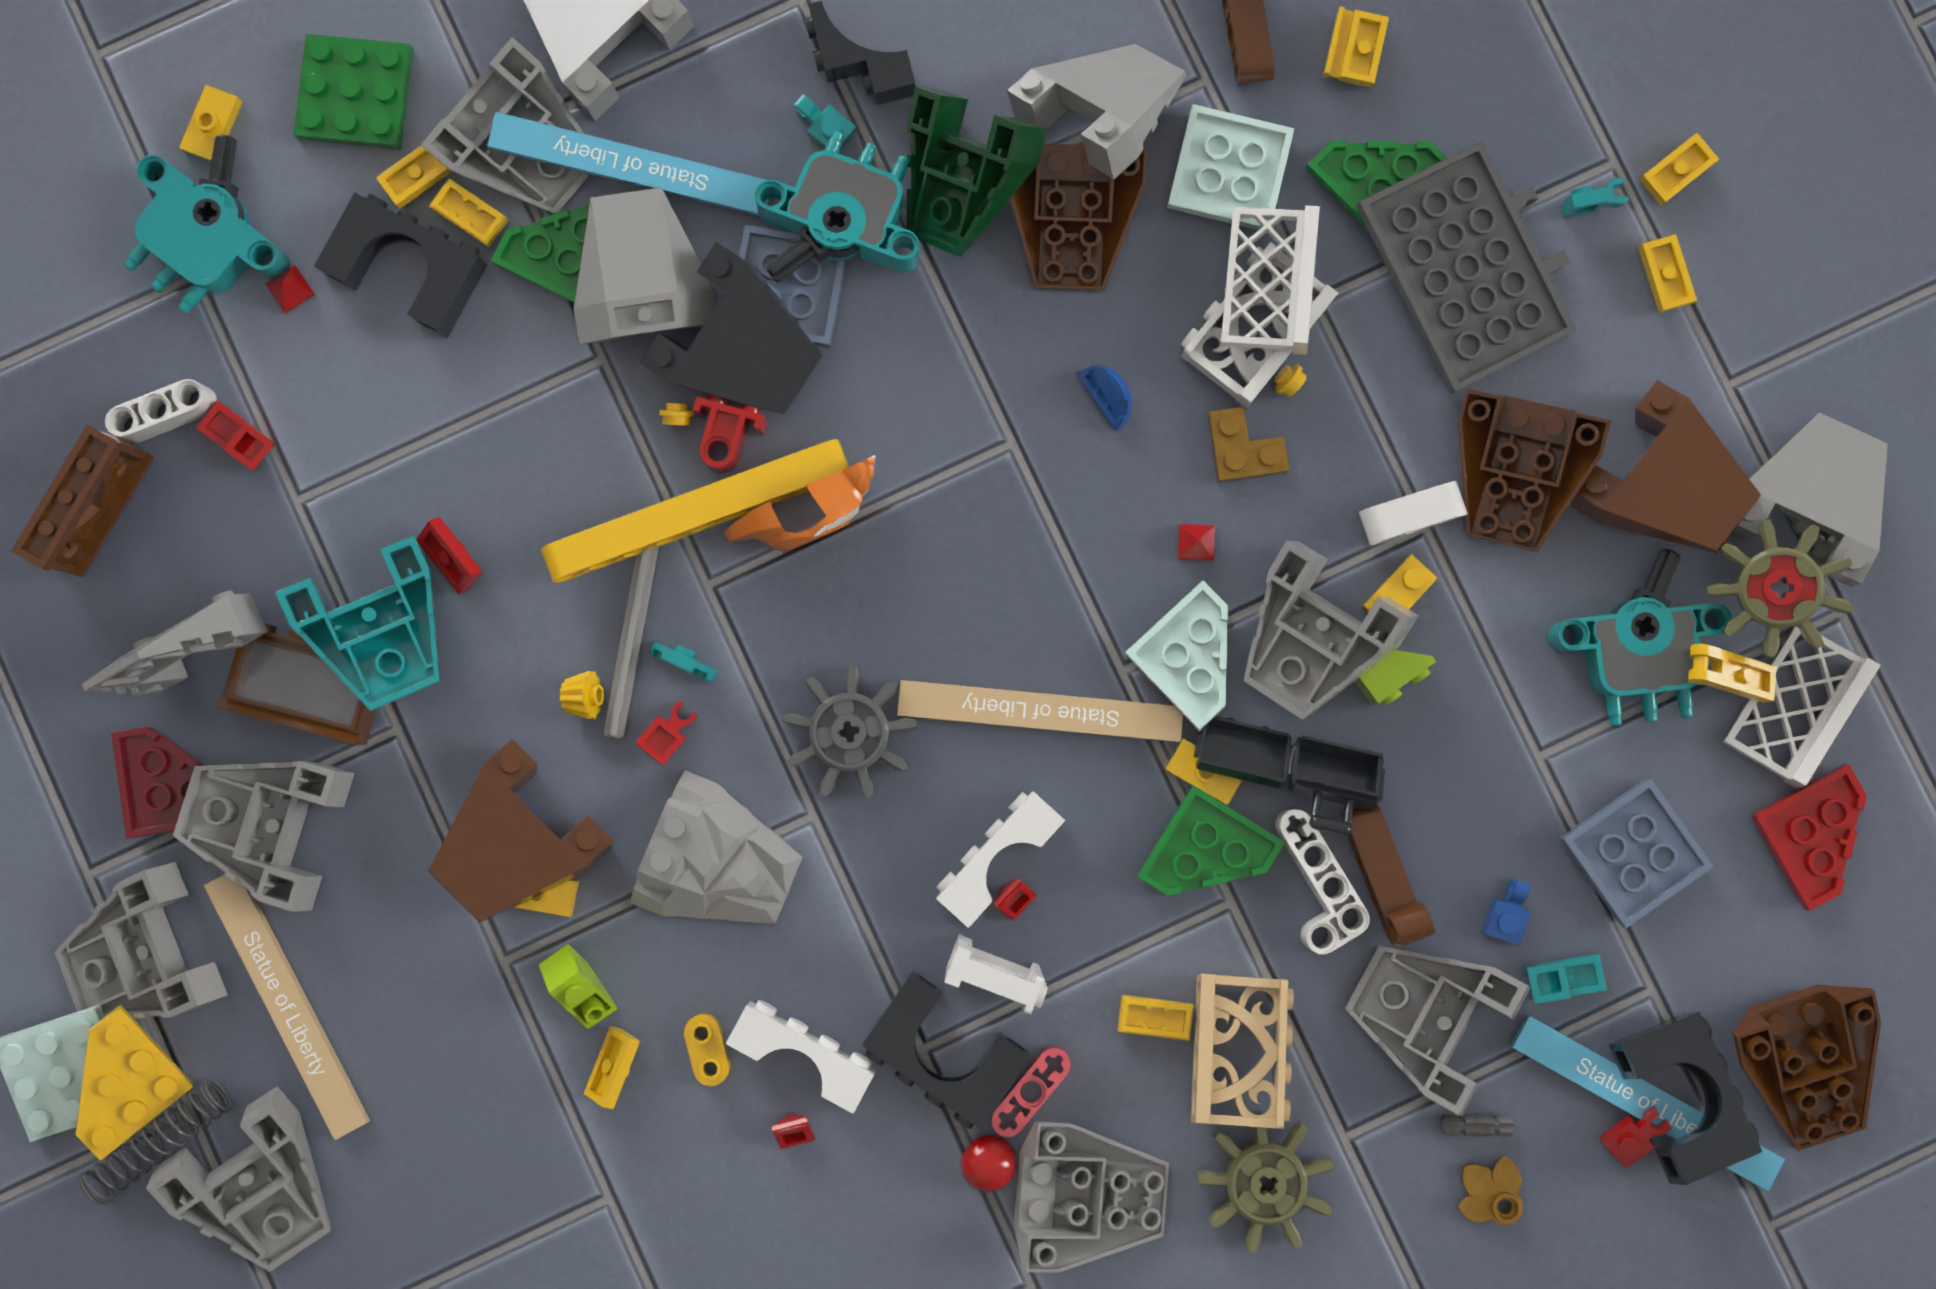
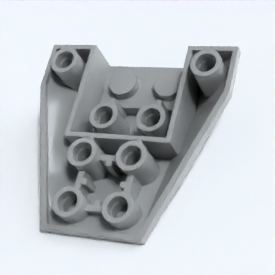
M662 188L591 197L574 304L580 345L680 328L685 330L700 328L704 326L716 307L715 290L708 279L697 273L701 263Z
M1035 1121L1019 1152L1013 1224L1022 1270L1024 1272L1060 1273L1163 1237L1169 1163L1070 1122Z

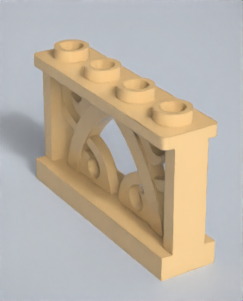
M1202 973L1197 976L1191 1123L1284 1129V1122H1289L1291 1106L1290 1100L1285 1099V1084H1290L1292 1068L1291 1062H1286V1047H1291L1293 1030L1292 1025H1287V1010L1293 1009L1294 993L1293 989L1288 988V980ZM1215 986L1245 988L1238 1004L1215 994ZM1264 991L1271 996L1273 1009L1269 1015H1264L1260 1012L1262 1002L1253 1005L1250 1012L1245 1009L1248 998L1254 992ZM1229 1015L1234 1017L1232 1025L1226 1033H1221L1216 1029L1215 1022L1218 1018L1224 1019L1226 1024H1228ZM1240 1023H1242L1256 1038L1264 1051V1055L1256 1066L1239 1080L1234 1066L1226 1058L1213 1054V1045L1230 1040L1238 1031ZM1274 1023L1272 1039L1264 1026ZM1224 1067L1227 1070L1231 1079V1085L1227 1086L1226 1076L1220 1082L1214 1079L1213 1073L1216 1068ZM1271 1068L1272 1084L1262 1079ZM1248 1091L1249 1098L1254 1103L1259 1104L1257 1094L1260 1091L1267 1092L1270 1098L1269 1109L1262 1115L1252 1114L1245 1107L1242 1094ZM1234 1098L1241 1116L1211 1114V1104L1221 1103Z

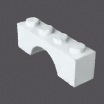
M1034 791L1028 796L1022 792L1008 807L1013 813L1003 823L998 818L985 832V835L989 838L980 849L974 845L960 860L965 866L955 876L950 871L936 887L940 891L936 899L968 928L993 901L986 884L987 869L992 858L1001 849L1015 843H1029L1042 847L1065 821Z
M758 1000L756 1004L750 1001L742 1012L726 1044L756 1061L778 1049H794L806 1054L814 1061L820 1071L822 1078L821 1097L854 1114L875 1074L876 1069L870 1067L872 1061L857 1052H853L850 1056L839 1050L840 1044L826 1035H821L820 1038H817L808 1033L809 1027L795 1018L790 1017L788 1021L775 1015L777 1012L775 1007L764 1001Z

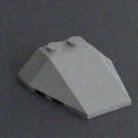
M511 37L489 63L485 72L446 118H443L422 142L421 146L449 170L555 214L560 211L590 174L491 150L487 146L495 112L583 133L566 107L561 95L547 76L541 62Z

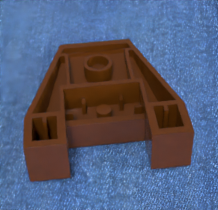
M1657 380L1635 408V425L1657 437L1623 481L1596 465L1572 500L1571 506L1601 525L1717 553L1759 500L1761 494L1691 400Z
M513 739L484 763L428 870L478 923L585 874L612 849L613 840L588 815L560 840L521 801L515 793L537 774V764Z

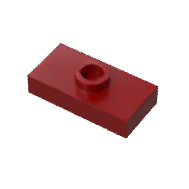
M440 517L427 522L416 541L458 594L469 590L482 573V570L466 551L465 546L458 541Z

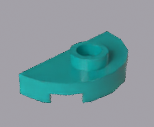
M654 641L651 647L650 655L705 681L713 682L718 670L694 660L696 652L679 644L673 650Z

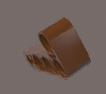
M1221 0L1237 85L1273 80L1274 60L1263 0Z
M1379 805L1374 811L1354 807L1352 832L1347 838L1388 940L1391 944L1402 947L1435 934L1434 925L1426 907L1422 903L1417 902ZM1344 812L1340 813L1341 821H1343Z

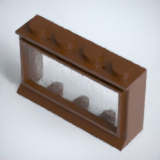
M264 623L268 631L267 633L243 647L236 648L223 697L216 708L353 744L367 745L376 709L370 711L295 631L290 630L288 636L277 634L278 626Z

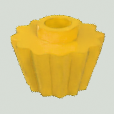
M586 671L565 679L560 689V702L564 711L585 719H596L597 714L601 712V705L604 700L603 687L596 672Z

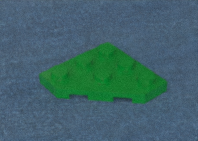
M1332 140L1307 164L1305 169L1368 231L1356 207L1357 203L1448 157L1431 141H1417L1415 144L1396 143V141L1346 143V141Z
M590 202L581 208L569 212L564 210L540 218L539 222L506 230L491 262L495 266L575 304Z
M1192 785L1138 872L1137 877L1165 895L1170 896L1240 878L1256 876L1268 872L1285 842Z

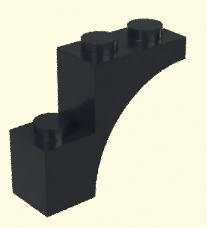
M822 1L808 4L811 17L804 19L809 39H817L819 50L813 51L818 72L825 71L828 83L862 74L866 94L874 95L876 105L913 97L916 85L907 50L881 52L862 47L839 32L829 19Z

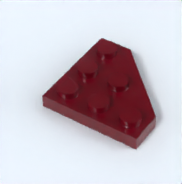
M153 727L112 732L111 736L126 839L174 831L194 767L206 765Z

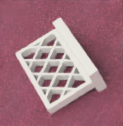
M1305 206V210L1233 207L1221 346L1293 350V354L1307 355L1320 206ZM1240 218L1256 219L1262 228L1248 239L1239 229ZM1281 220L1297 221L1296 231L1286 240H1283L1273 229ZM1268 232L1279 245L1264 256L1253 243ZM1238 238H1239V239L1243 242V244H1241V245L1237 248ZM1295 241V247L1293 251L1289 245ZM1248 248L1259 259V262L1244 272L1236 263V257ZM1284 250L1293 259V265L1280 274L1269 261ZM1265 266L1276 279L1261 290L1250 277ZM1236 271L1240 277L1234 281ZM1292 274V281L1290 285V283L1286 279ZM1246 282L1257 295L1241 306L1233 297V291ZM1281 283L1290 293V299L1277 308L1266 295ZM1262 300L1273 313L1258 324L1247 311ZM1233 305L1237 311L1231 315ZM1289 308V316L1287 319L1283 312H1285ZM1241 315L1254 328L1245 336H1229L1230 324ZM1278 317L1287 327V338H1270L1263 329Z
M1797 626L1793 627L1770 665L1776 666V671L1780 667L1792 665L1798 685L1779 688L1777 679L1775 680L1774 698L1779 712L1778 715L1760 718L1756 704L1758 701L1748 699L1722 743L1784 779L1783 782L1795 789L1807 785L1881 666L1870 658L1862 659L1822 636L1824 645L1815 649L1816 655L1798 659L1794 643L1798 636H1803ZM1822 647L1830 652L1823 653ZM1789 653L1790 661L1783 662L1786 655ZM1837 655L1850 663L1843 675L1830 678L1825 658ZM1818 660L1823 679L1804 683L1799 663ZM1839 681L1835 689H1833L1832 682ZM1825 684L1828 694L1827 702L1825 705L1811 707L1806 687ZM1799 689L1805 709L1786 713L1781 693ZM1821 710L1815 719L1813 712ZM1752 712L1754 720L1746 721V719ZM1806 713L1810 726L1809 731L1806 735L1793 737L1787 717ZM1781 719L1786 739L1767 743L1762 723ZM1755 724L1760 740L1759 745L1748 747L1735 739L1741 727ZM1802 740L1799 747L1796 749L1795 741ZM1787 743L1791 759L1786 768H1783L1772 761L1769 747ZM1762 749L1764 756L1754 750Z

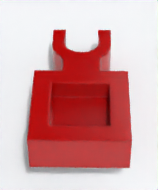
M680 700L673 707L671 718L667 722L658 715L635 742L636 746L662 767L686 740V737L679 733V731L684 727L690 726L697 718V714L694 712L686 720L678 718L677 712L683 706Z
M1653 1105L1643 1113L1642 1119L1637 1123L1630 1116H1627L1602 1134L1600 1138L1602 1143L1627 1169L1655 1149V1145L1650 1138L1661 1136L1671 1130L1672 1127L1667 1119H1664L1659 1124L1651 1123L1654 1118L1660 1115L1657 1108Z

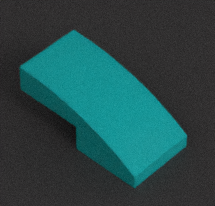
M1599 953L1527 967L1534 1004L1570 999L1574 995L1607 991Z

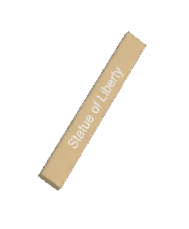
M906 680L900 681L897 716L1172 742H1181L1183 714L1173 705Z
M225 875L205 884L204 888L334 1140L370 1122L359 1097L257 900L250 895L251 892L238 882H233Z

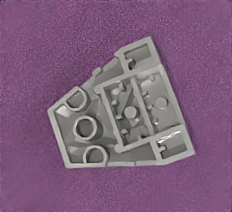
M685 770L676 785L672 797L665 804L636 875L637 881L632 891L630 903L665 917L776 924L803 856L772 829L767 828L752 815L749 809L737 802L720 784Z

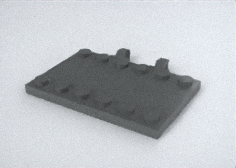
M1482 141L1356 204L1450 394L1576 331L1553 284V281L1556 280L1553 271L1570 263V260L1565 250L1543 260L1540 253H1537L1521 221L1522 216L1519 211L1539 199L1533 187L1515 196L1511 189H1505Z

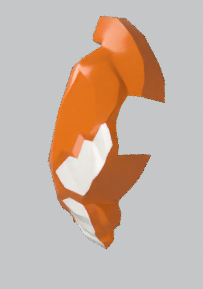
M875 456L856 463L841 472L806 484L811 495L826 514V517L814 527L799 533L785 531L769 501L730 525L723 534L729 542L756 539L772 549L787 552L848 525L851 519L859 512L862 496L868 492L870 481L874 476Z

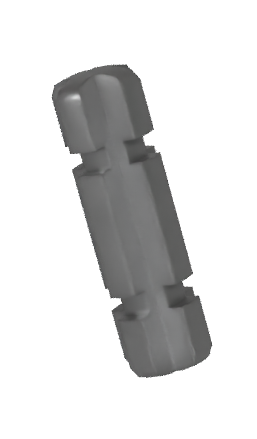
M1443 1115L1441 1129L1442 1133L1446 1136H1459L1460 1133L1464 1134V1136H1494V1133L1499 1136H1512L1514 1134V1121L1508 1115H1496L1495 1118L1491 1117V1115H1462L1461 1118L1457 1115Z

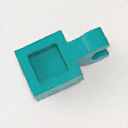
M804 94L794 104L797 108L795 112L811 124L807 130V135L824 149L835 131H840L844 135L841 148L856 132V126L831 105H828L822 112Z
M1614 178L1604 188L1593 190L1592 186H1584L1570 192L1571 195L1561 204L1563 218L1597 212L1605 207L1618 208L1629 201V196L1617 197L1613 193V188L1621 187L1625 183V179Z

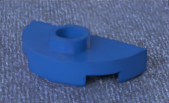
M1092 365L1076 373L1114 430L1122 428L1128 421L1132 409L1131 393L1125 380L1115 370L1104 365Z

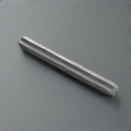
M659 547L646 551L643 548V552L635 556L603 731L607 737L620 739L625 735Z

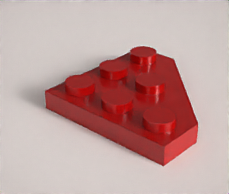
M1843 764L1806 786L1795 790L1750 815L1802 908L1807 911L1815 909L1842 893L1845 881L1842 879L1847 859H1851L1858 832L1855 830L1859 812L1864 810L1867 798L1865 791L1849 764Z

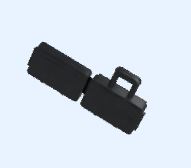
M1215 716L1197 732L1194 757L1197 758V769L1274 788H1282L1287 779V773H1289V791L1313 797L1309 825L1315 830L1348 836L1352 832L1353 807L1374 811L1383 799L1385 777L1383 754L1304 735L1298 737L1295 744L1291 745L1292 737L1288 733L1272 730L1268 726L1259 727L1238 722L1231 717L1225 719ZM1326 800L1343 804V821L1320 816L1321 801Z

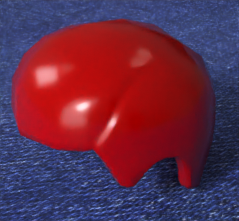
M992 1134L979 1136L971 1141L960 1159L962 1177L972 1188L983 1192L1002 1189L1013 1178L1017 1168L1014 1149L1005 1139Z

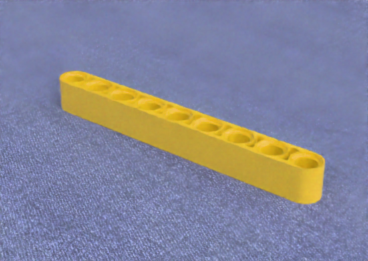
M838 439L829 440L543 546L541 552L553 583L564 582L641 554L643 548L645 551L654 549L746 515L769 501L773 505L808 492L806 484L847 469L849 465L840 441Z

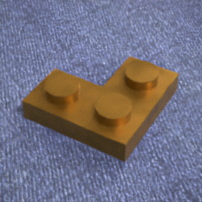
M1244 407L1208 412L1218 483L1289 472L1284 436L1249 441Z

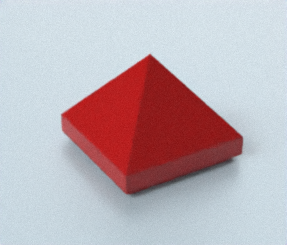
M293 265L266 283V286L284 313H288L315 295L296 265Z
M1179 524L1178 559L1213 561L1215 525Z
M1017 878L1001 886L994 905L1013 921L1037 895Z
M792 1112L771 1126L780 1149L815 1140V1135L807 1117Z

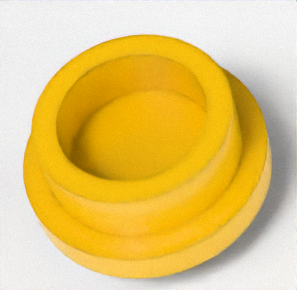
M1298 363L1291 367L1289 365L1284 366L1274 379L1277 383L1275 392L1279 395L1285 394L1287 397L1293 396L1302 387L1307 378V375L1302 372L1303 367Z
M666 403V409H659V415L662 416V424L691 425V417L694 416L693 410H687V403Z

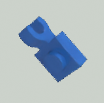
M1511 878L1504 902L1493 898L1482 932L1520 946L1531 911L1523 909L1521 906L1528 897L1531 885Z

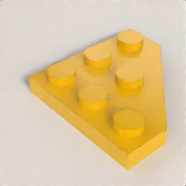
M119 1005L92 1026L88 1034L76 1136L100 1161L193 1088V1082L122 1005Z

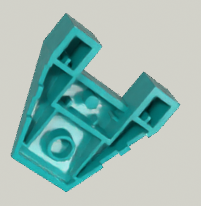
M415 536L380 549L395 582L394 585L328 612L318 588L311 578L275 592L289 625L370 711L440 682L432 577Z

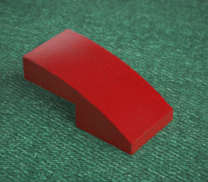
M218 400L196 427L197 430L217 443L225 452L252 471L256 470L276 444Z

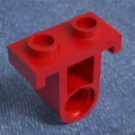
M708 394L706 399L696 397L692 409L696 416L704 418L706 412L710 413L700 445V455L711 470L717 473H726L735 468L739 461L749 424L754 425V429L758 434L765 435L768 421L764 415H761L762 410L757 407L741 404L739 409L727 405L728 401L724 398ZM716 446H727L728 455L725 459L721 461L712 460L711 452Z

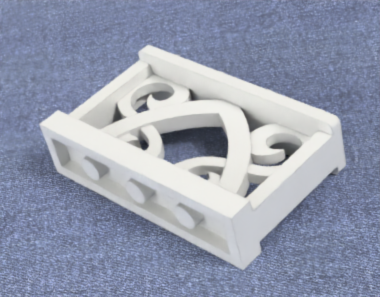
M1270 242L1264 250L1261 247L1257 249L1266 256L1276 248V245ZM1282 251L1269 261L1274 267L1279 268L1282 273L1293 265V260ZM1252 254L1246 264L1251 268L1259 262V259ZM1265 266L1250 277L1261 290L1270 284H1265L1260 280V273L1266 268ZM1238 273L1235 275L1234 281L1240 277ZM1292 274L1286 279L1290 283V285L1292 281ZM1273 275L1271 282H1273L1276 279ZM1315 277L1313 279L1312 295L1316 299L1312 300L1309 330L1338 294L1328 284L1325 286ZM1246 282L1233 291V297L1241 306L1257 295L1255 292L1239 296L1248 285ZM1284 287L1282 291H1274V288L1266 295L1277 308L1290 299V293ZM1225 299L1221 304L1215 300L1203 315V318L1207 321L1199 331L1193 328L1182 341L1181 345L1185 349L1181 358L1192 364L1234 397L1237 403L1247 409L1293 350L1261 348L1265 353V357L1262 361H1257L1253 357L1254 352L1248 358L1245 355L1253 347L1221 346L1222 328L1213 327L1223 316ZM1260 300L1254 306L1266 304L1262 300ZM1233 305L1231 315L1237 311ZM1289 308L1285 311L1284 315L1289 313ZM1277 317L1272 321L1273 328L1281 339H1286L1287 327ZM1238 319L1230 324L1229 336H1239ZM1210 338H1216L1220 345L1217 349H1213L1212 352L1222 353L1229 349L1230 356L1222 361H1210L1203 353V344ZM1234 363L1237 371L1247 383L1246 387L1243 388L1221 369Z
M958 935L946 967L945 983L959 988L961 981L967 982L1022 1003L1023 1012L1030 1015L1034 1006L1041 1008L1048 987L1039 964L1032 962L1030 968L1024 967L972 947L971 938Z

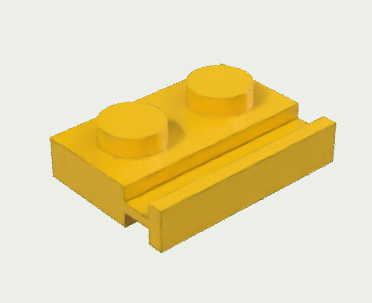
M1340 6L1335 19L1323 78H1337L1341 82L1372 88L1376 79L1389 17L1360 10L1349 11L1345 10V7Z

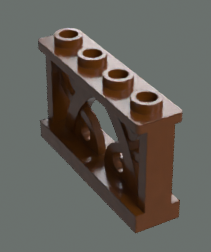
M86 425L11 552L43 570L49 571L53 569L83 577L154 460V456L126 440Z

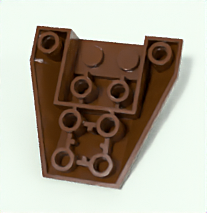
M1043 145L1038 165L1010 198L1035 288L1105 290L1146 184L1148 147H1144L1139 157L1115 179H1112L1088 164L1084 145Z
M1466 389L1458 420L1463 498L1468 513L1465 515L1466 535L1538 552L1602 457L1612 420L1577 410L1508 395Z
M1815 985L1749 1007L1733 1032L1741 1068L1797 1151L1866 1129L1881 1028L1876 994L1871 988Z

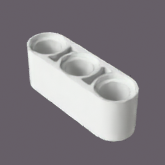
M185 379L113 407L106 414L105 425L107 430L114 436L129 442L138 443L205 417L216 403L217 397L213 390L195 380ZM199 391V400L194 405H190V397L193 393ZM163 404H166L165 414L158 418V409ZM132 417L133 424L129 430L125 431V422Z
M1457 481L1397 498L1359 512L1370 546L1455 520L1468 514Z

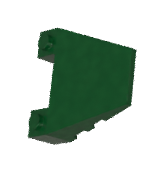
M915 86L907 118V133H911V155H907L909 158L907 167L911 168V189H907L906 229L913 232L918 240L955 256L962 257L1036 168L1040 160L1048 128L1020 118L994 115L987 144L959 134L968 99L941 89Z

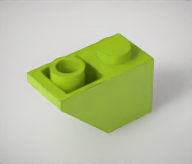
M1394 650L1354 682L1371 705L1382 702L1386 706L1402 695L1399 689L1406 683L1411 681L1415 685L1430 675L1431 672L1428 667L1433 665L1436 660L1430 655Z
M569 944L538 964L549 994L587 1029H590L618 1009L588 962Z

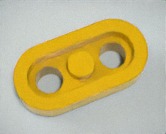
M708 1013L697 1014L687 1022L684 1029V1037L693 1073L701 1084L716 1086L727 1078L731 1069L722 1027L715 1016ZM702 1026L707 1029L708 1037L706 1039L697 1037V1027ZM707 1062L716 1064L717 1072L715 1074L706 1072L705 1064Z

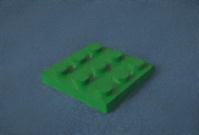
M306 34L293 135L298 140L401 150L413 56L412 46L407 43Z

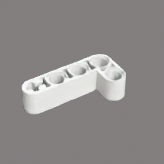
M1287 809L1278 814L1275 820L1276 832L1280 839L1285 842L1286 849L1324 912L1303 925L1300 938L1307 949L1318 954H1328L1362 934L1368 928L1370 916L1320 832L1309 825L1310 816L1302 810ZM1288 818L1300 819L1301 823L1297 825L1299 833L1304 837L1311 836V839L1301 841L1296 832L1287 831L1286 827L1290 825ZM1311 846L1317 847L1320 852V860L1313 866H1309L1304 859L1305 851ZM1335 877L1339 883V890L1334 896L1327 897L1323 891L1324 882L1328 878ZM1354 908L1357 912L1358 920L1354 926L1346 928L1342 922V916L1346 910ZM1324 927L1327 931V940L1323 945L1315 946L1312 943L1311 935L1316 928Z

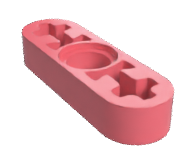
M1049 1046L1043 1049L1007 1092L991 1117L992 1126L999 1135L1004 1137L1017 1135L1067 1076L1071 1063L1067 1052L1063 1048ZM1057 1055L1062 1056L1060 1063L1063 1068L1060 1071L1057 1069L1051 1070L1047 1075V1079L1052 1081V1083L1047 1086L1040 1076L1033 1074V1072L1038 1068L1042 1074L1048 1067V1063L1045 1060L1046 1057L1055 1058ZM1028 1081H1034L1041 1087V1095L1035 1101H1027L1020 1094L1022 1085ZM1015 1096L1018 1103L1029 1110L1024 1114L1020 1108L1014 1115L1016 1125L1011 1126L1007 1124L1005 1127L1000 1126L1001 1117L999 1114L1002 1111L1006 1114L1012 1111L1015 1103L1011 1102L1010 1099Z

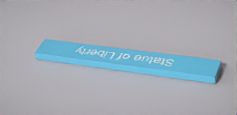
M495 112L487 145L491 150L648 189L662 188L664 193L756 216L759 215L754 195L755 190L761 182L766 180ZM770 198L764 202L765 205L769 204Z
M1529 1015L1525 1016L1510 1044V1047L1640 1120L1643 1113L1654 1105L1660 1115L1654 1118L1651 1123L1659 1124L1664 1119H1667L1672 1129L1665 1134L1674 1139L1692 1132L1703 1118L1704 1114L1641 1078L1623 1079L1616 1064ZM1760 1146L1763 1152L1727 1167L1732 1172L1769 1192L1785 1159Z

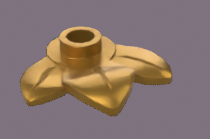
M1502 1155L1492 1170L1478 1164H1467L1463 1167L1462 1182L1469 1195L1461 1200L1457 1207L1465 1217L1477 1223L1493 1220L1500 1225L1513 1224L1521 1217L1523 1203L1518 1192L1522 1184V1178L1516 1165L1508 1157ZM1503 1199L1508 1200L1509 1206L1507 1210L1499 1211L1498 1203Z

